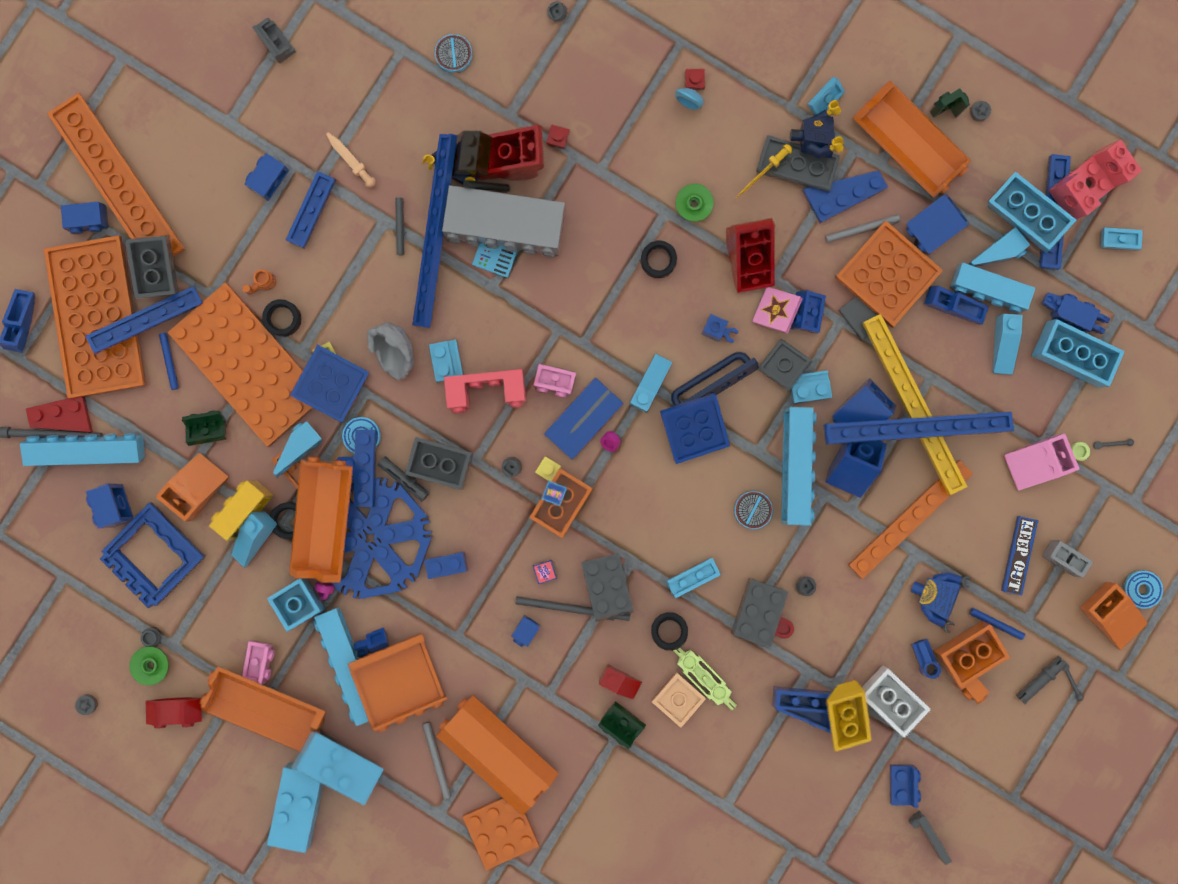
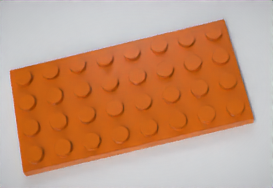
M117 235L44 248L67 398L85 397L146 386L138 335L97 354H94L85 337L92 332L134 314L122 237Z
M226 282L168 331V334L267 447H270L313 409L311 406L290 396L303 369Z

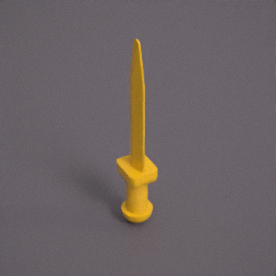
M788 144L783 145V149L769 158L770 164L746 185L736 198L748 190L772 166L777 168L780 164L779 162L788 153H792V147Z

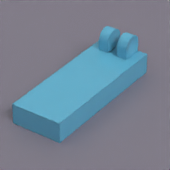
M709 558L666 580L671 595L677 598L721 574L713 558Z

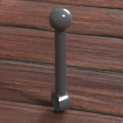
M1128 439L1127 441L1108 443L1095 442L1093 447L1100 449L1106 446H1133L1134 440Z
M1068 664L1062 670L1066 672L1076 693V699L1081 701L1084 696L1079 692L1069 671L1070 666Z

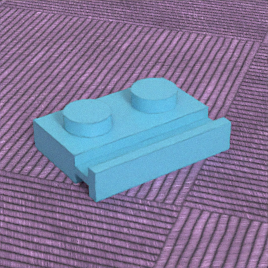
M456 339L429 344L436 382L444 381V377L463 375Z
M828 370L802 374L791 388L793 404L832 398Z

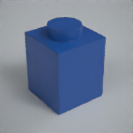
M524 615L511 636L514 638L513 642L521 647L524 645L528 647L541 625Z

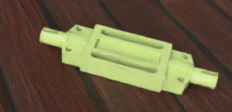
M681 648L678 649L680 652L673 650L679 657L677 664L683 669L682 672L709 700L712 699L717 705L724 703L731 711L737 706L729 698L732 691L726 686V682L699 655L696 656L691 649L686 652ZM699 661H702L720 679L719 683L699 664ZM688 672H691V673L697 678V680H698L703 686H705L710 692L707 694V693L688 675Z

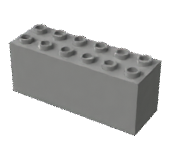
M449 185L442 232L446 239H449L450 243L460 244V241L468 242V245L475 247L482 243L487 244L486 247L490 249H498V246H503L506 251L516 252L518 249L523 250L525 254L535 255V253H543L544 257L554 258V255L559 256L565 217V203Z

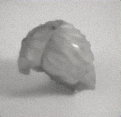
M385 322L368 330V349L371 353L376 352L375 355L383 371L388 372L396 380L405 379L409 375V371L414 368L412 342L404 329L390 322Z

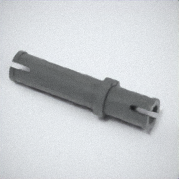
M386 456L378 463V466L404 486L407 492L410 491L421 502L427 498L430 492L418 484L415 478L412 479L406 475L404 471Z
M1058 656L1048 667H1043L1042 672L1016 696L1024 704H1027L1049 681H1054L1056 675L1068 664Z

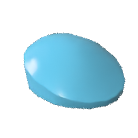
M680 88L675 92L676 99L689 109L698 110L705 103L702 96L694 89Z

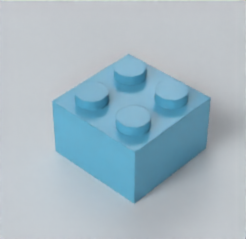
M299 578L267 598L287 632L325 610L307 578Z

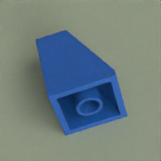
M944 194L907 222L906 225L908 227L906 230L912 238L916 236L919 240L918 246L924 253L927 251L930 254L970 223L949 195Z
M869 378L833 413V422L848 423L887 420L894 414L896 405Z
M882 441L843 443L828 470L825 483L861 498L882 470L887 444Z

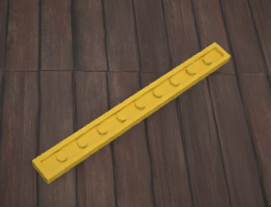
M879 314L863 322L862 325L909 418L932 417L882 315ZM943 437L920 438L947 494L952 495L968 487Z

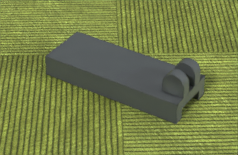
M920 811L914 813L909 818V823L914 828L921 827L939 859L945 865L952 862L925 815H922Z

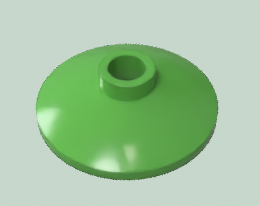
M689 184L678 192L675 204L682 218L691 222H698L709 216L713 209L714 200L711 192L705 186ZM695 201L697 207H692L690 203Z
M143 647L133 654L129 665L130 673L140 684H157L168 673V658L157 647ZM150 661L154 663V668H150Z

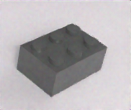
M170 235L125 240L135 298L179 293Z
M415 437L405 474L463 490L474 453Z
M619 553L581 562L596 622L634 612Z
M748 578L731 633L734 636L771 648L788 591Z

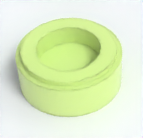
M1075 442L1071 445L1076 461H1084L1089 457L1090 448L1086 443Z

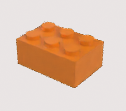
M559 468L551 482L567 488L561 505L558 506L541 498L529 518L563 538L593 488Z

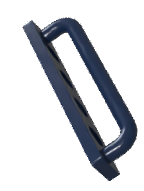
M735 352L676 388L671 395V401L676 406L712 393L717 395L758 370V362L755 358L750 359L743 352ZM740 359L744 362L740 367L685 401L680 402L679 396L734 361Z

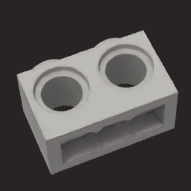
M1051 540L1042 554V557L1072 576L1084 578L1093 561L1059 540Z

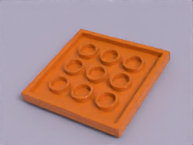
M885 220L835 278L875 314H881L884 321L893 328L943 270Z

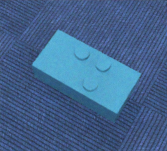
M1017 172L1013 173L987 204L991 210L1014 228L1017 227L1021 234L1046 254L1077 221Z
M1055 319L1046 322L1032 357L1101 388L1110 387L1125 351Z
M312 731L291 767L362 805L366 804L384 770L367 759Z
M288 763L283 767L267 845L306 853L311 847L324 784L291 768L293 763Z

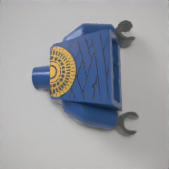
M949 572L941 573L928 578L925 585L915 581L912 586L911 592L921 596L919 600L921 611L930 622L941 627L947 633H950L946 629L947 625H955L949 620L961 587L969 588V586L964 584L965 579L971 580L969 576H960Z

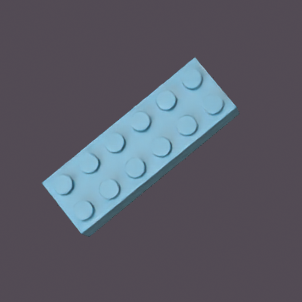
M789 407L784 409L781 524L811 525V521H814V510H811V502H814L815 492L812 490V482L815 481V471H812V463H815L816 455L812 448L813 443L816 442V432H813V424H816V412H813V408Z

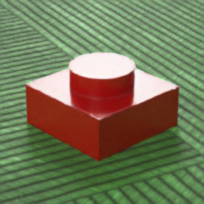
M686 69L685 88L704 90L705 69Z
M551 124L546 145L565 149L570 129Z

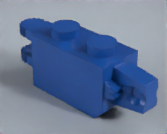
M1052 293L1045 294L1041 304L1052 311L1051 317L1053 320H1060L1085 333L1094 331L1104 334L1105 329L1094 323L1096 320L1102 323H1109L1110 318L1099 313L1100 310L1096 309L1094 304L1081 302L1072 294H1064L1062 296Z

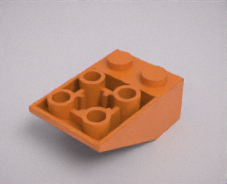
M199 452L166 483L156 495V498L185 522L193 521L229 476Z
M1105 582L1080 607L1084 614L1119 650H1122L1148 624L1131 598L1117 583Z

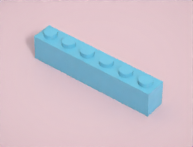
M127 433L123 436L106 434L103 437H97V434H88L85 437L67 435L65 438H59L58 435H50L46 438L29 436L20 443L23 466L139 463L145 458L143 435L136 436L135 433Z
M338 607L315 616L314 626L317 632L320 631L321 644L324 650L327 649L329 665L336 672L335 681L342 688V699L345 704H348L350 709L349 717L352 722H355L356 726H359L369 721L347 666V663L359 659V655L354 649V642L341 608Z

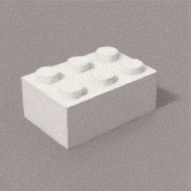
M883 665L862 687L866 694L867 704L904 738L931 710L896 675Z

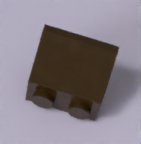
M462 131L457 135V147L452 174L487 176L492 137L481 131Z

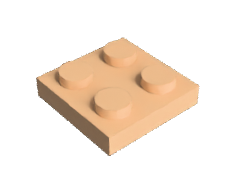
M676 672L651 702L681 728L706 700V697Z

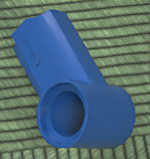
M928 639L919 640L911 644L919 664L920 673L931 679L939 677L941 667L935 659ZM932 664L934 666V671L931 674H928L926 672V668L928 665Z

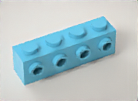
M961 263L956 267L950 288L955 289V292L964 295L968 293L973 295L974 299L980 301L988 300L996 307H1008L1009 311L1013 313H1021L1028 310L1035 291V287L966 263Z

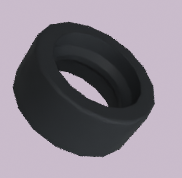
M657 240L650 242L645 246L641 254L642 269L653 278L667 277L673 272L677 263L675 249L665 241ZM657 248L665 250L670 257L668 267L660 271L652 269L647 261L649 253Z
M277 299L266 305L262 314V321L269 332L277 336L286 337L298 330L301 324V314L299 309L291 302ZM286 307L292 312L293 321L288 328L278 329L273 326L271 315L276 308Z
M287 502L276 506L271 512L270 517L277 523L273 533L280 538L291 539L293 538V531L286 532L278 525V517L282 511L287 509L296 511V503Z
M666 612L660 614L654 620L651 634L658 647L673 651L685 644L688 637V627L686 621L680 615ZM667 620L677 622L681 628L679 639L672 643L663 641L658 634L660 625Z

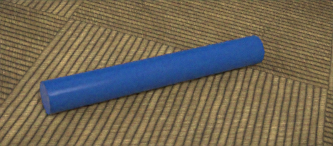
M161 333L159 338L171 390L179 389L167 333Z
M975 608L970 609V615L1020 640H1023L1025 637V633Z

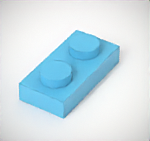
M832 77L808 103L814 116L825 109L829 110V103L832 100H838L845 93L839 79Z
M1101 229L1100 248L1141 250L1143 230Z

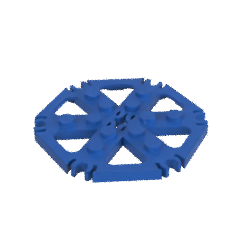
M383 477L375 479L374 507L370 508L367 518L358 507H353L354 502L349 498L347 527L352 532H348L345 535L344 553L355 551L346 577L342 578L341 582L332 584L340 593L345 586L343 590L344 595H347L348 590L352 589L354 591L353 598L358 596L359 591L360 597L358 599L403 591L399 583L402 588L406 589L407 585L404 582L406 578L410 579L411 582L415 581V578L410 575L411 573L415 575L416 579L418 578L432 536L424 537V535L432 533V530H424V525L431 522L429 520L422 522L423 518H429L428 515L401 484H399L397 491L395 489L398 486V482L394 481L393 486L388 487L387 478L383 480L382 486L381 480ZM351 483L350 493L354 491V483ZM395 499H403L414 512V518L411 521L386 525ZM366 533L375 535L373 538L375 543L366 541L368 538ZM417 540L420 547L414 564L407 566L389 544ZM374 559L390 576L391 583L388 586L372 589L365 586Z

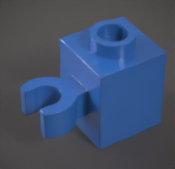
M710 314L701 335L718 342L723 336L727 342L733 343L734 339L729 337V333L737 334L738 330L736 328L727 329L728 321Z

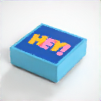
M548 481L542 499L560 506L567 488Z

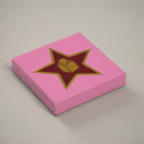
M767 287L752 322L788 334L802 298Z

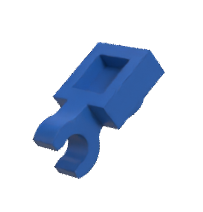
M384 627L366 634L365 640L354 643L355 651L358 650L359 657L365 656L368 651L374 653L389 647L387 632Z

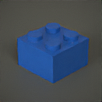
M106 484L86 491V502L92 509V520L98 529L113 528L131 522L134 519L123 484Z

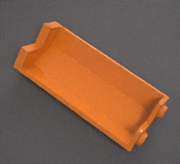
M891 81L886 83L853 117L933 198L938 193L943 195L950 188L948 186L949 182L957 174L961 177L969 169L967 165L971 160Z
M309 456L308 460L301 459L289 574L295 578H315L322 583L341 582L353 467L347 465L346 461H321L319 457Z
M217 666L215 671H211L207 679L210 690L208 694L205 693L200 701L203 712L299 752L311 731L320 734L319 729L325 721L326 711Z
M473 695L468 700L464 698L457 706L458 712L449 721L445 719L438 727L441 731L436 737L523 815L536 803L537 798L543 792L545 793L559 773Z

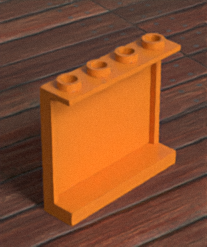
M423 634L415 635L347 663L373 731L382 732L389 728V724L396 722V725L407 721L408 716L413 714L415 717L426 712V708L432 706L435 709L444 705L443 701L447 700L425 647Z

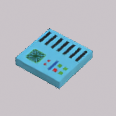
M480 243L472 266L508 278L518 249L516 252L506 251L503 246H498V249H490L486 247L487 244Z

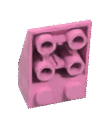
M1065 433L1056 434L1004 455L1018 491L1080 470Z

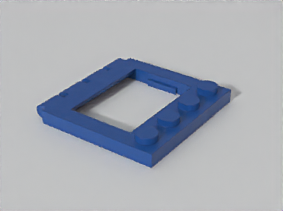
M150 502L101 551L104 555L100 560L109 569L115 565L116 567L112 572L122 582L129 579L125 585L135 596L142 593L139 600L147 608H150L152 605L157 606L206 556ZM145 523L184 562L167 577L159 589L119 550Z

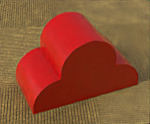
M533 125L488 134L492 137L487 176H472L481 179L502 178L512 181L528 180L537 177L538 171L544 168L542 127L540 125Z
M769 218L727 227L726 244L737 293L775 286L774 221Z

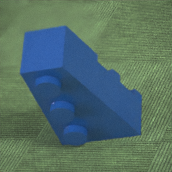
M774 686L772 706L776 710L831 734L826 701L831 695V691Z

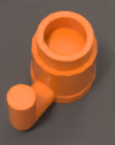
M265 269L257 270L253 276L255 283L251 286L244 285L242 289L247 294H253L259 289L271 290L276 285V278Z

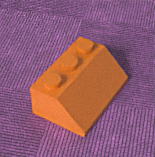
M984 621L979 622L934 650L943 668L960 688L1010 658L991 624Z

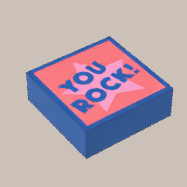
M551 560L533 566L538 584L557 579Z

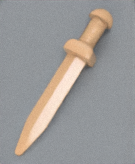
M327 133L326 135L333 148L353 169L352 172L356 176H360L366 182L365 185L367 187H373L376 182L375 178L369 176L364 164L359 163L340 140Z

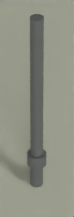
M0 427V438L29 436L46 438L50 435H58L59 438H65L67 435L85 437L88 434H97V437H103L102 433L26 430Z
M516 597L515 604L594 616L593 609L590 607ZM630 613L609 618L606 620L614 621V619L630 621Z

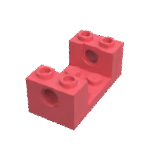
M1120 139L1100 148L1048 191L1062 209L1075 219L1089 215L1101 205L1100 198L1114 187L1132 180L1142 169ZM1086 179H1089L1091 182L1090 188L1086 186Z
M522 369L444 377L447 408L454 412V414L466 413V409H470L468 386L471 389L483 388L482 385L489 384L490 387H499L504 383L505 402L508 405L512 406V408L523 407V403H527L524 372Z

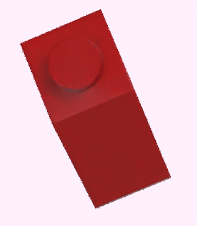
M609 664L599 680V685L630 699H634L642 683Z

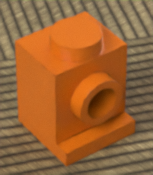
M978 678L962 688L956 683L954 684L957 688L963 690L961 691L962 694L969 701L972 699L977 704L982 703L989 693Z

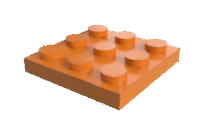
M503 797L463 815L464 822L485 870H489L539 847V842L526 813L521 815Z

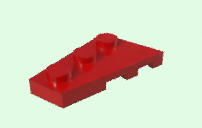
M85 397L63 399L26 408L30 427L93 432Z

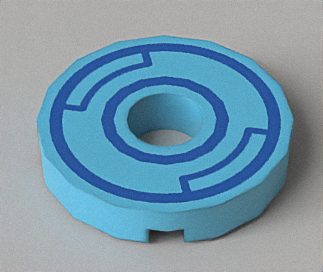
M353 418L343 429V443L354 454L355 430H376V448L380 444V428L369 418Z
M1139 570L1132 572L1126 577L1127 579L1123 583L1122 589L1137 608L1148 609L1159 603L1163 595V584L1158 576L1149 571ZM1142 584L1147 588L1146 593L1143 595L1139 593V587Z

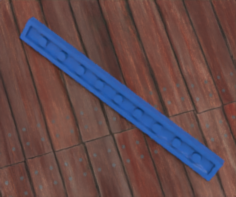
M439 134L412 324L415 326L430 328L443 244V222L458 136L454 134Z
M1012 412L833 423L825 424L824 431L826 445L1012 432L1014 431Z

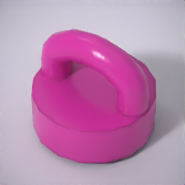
M607 431L601 438L600 443L605 450L614 452L620 446L621 440L616 433Z
M316 581L314 589L318 591L321 600H326L328 595L334 592L335 586L332 583Z

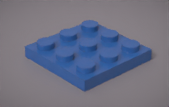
M317 344L290 396L342 423L369 372Z
M715 393L660 411L675 464L730 446Z

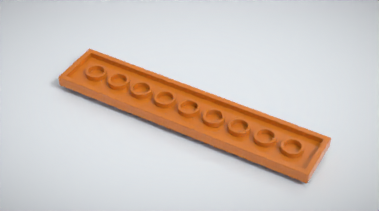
M78 92L47 113L129 237L137 239L170 235L173 257L184 251V246L83 96Z

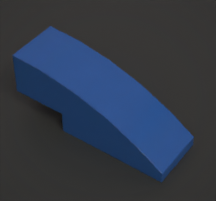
M930 286L924 302L925 305L977 324H983L989 306L959 292H951L941 286Z
M14 290L2 320L4 329L0 336V346L3 349L23 353L32 321L34 292Z

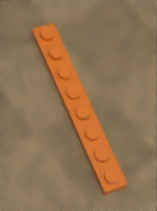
M961 460L956 461V464L964 480L966 481L973 475V473L961 462ZM940 478L848 564L861 579L868 575L951 496L947 494Z

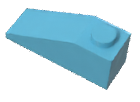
M1015 227L968 264L978 267L1008 261L1014 257L1019 259L1027 252L1025 249L1030 244Z
M1002 314L996 317L993 357L994 374L1013 375L1022 335L1023 315Z
M655 354L629 405L647 413L672 364L671 361Z
M307 421L304 424H297L292 429L294 432L291 433L273 471L276 479L322 443V438Z
M265 511L250 513L240 527L231 555L244 568L247 567L277 523Z

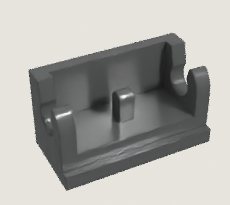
M266 18L258 25L253 26L255 32L279 64L296 52L273 20L271 21L269 18Z

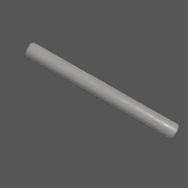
M898 214L826 235L825 239L827 243L877 229L885 220L890 224L900 222V217Z
M430 722L422 724L443 798L448 799L451 797Z

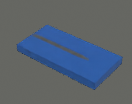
M594 378L544 435L573 460L623 405V402L598 379Z

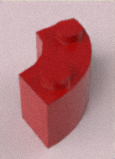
M180 697L145 701L146 724L153 725L156 729L165 728L166 725L182 724V727H192L194 723L202 722L201 698Z

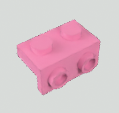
M539 364L533 386L537 388L536 391L548 393L549 390L555 392L556 396L566 398L567 395L571 396L576 373Z
M248 641L242 677L258 682L261 685L269 681L271 676L269 665L270 661H273L275 650H272L273 644Z

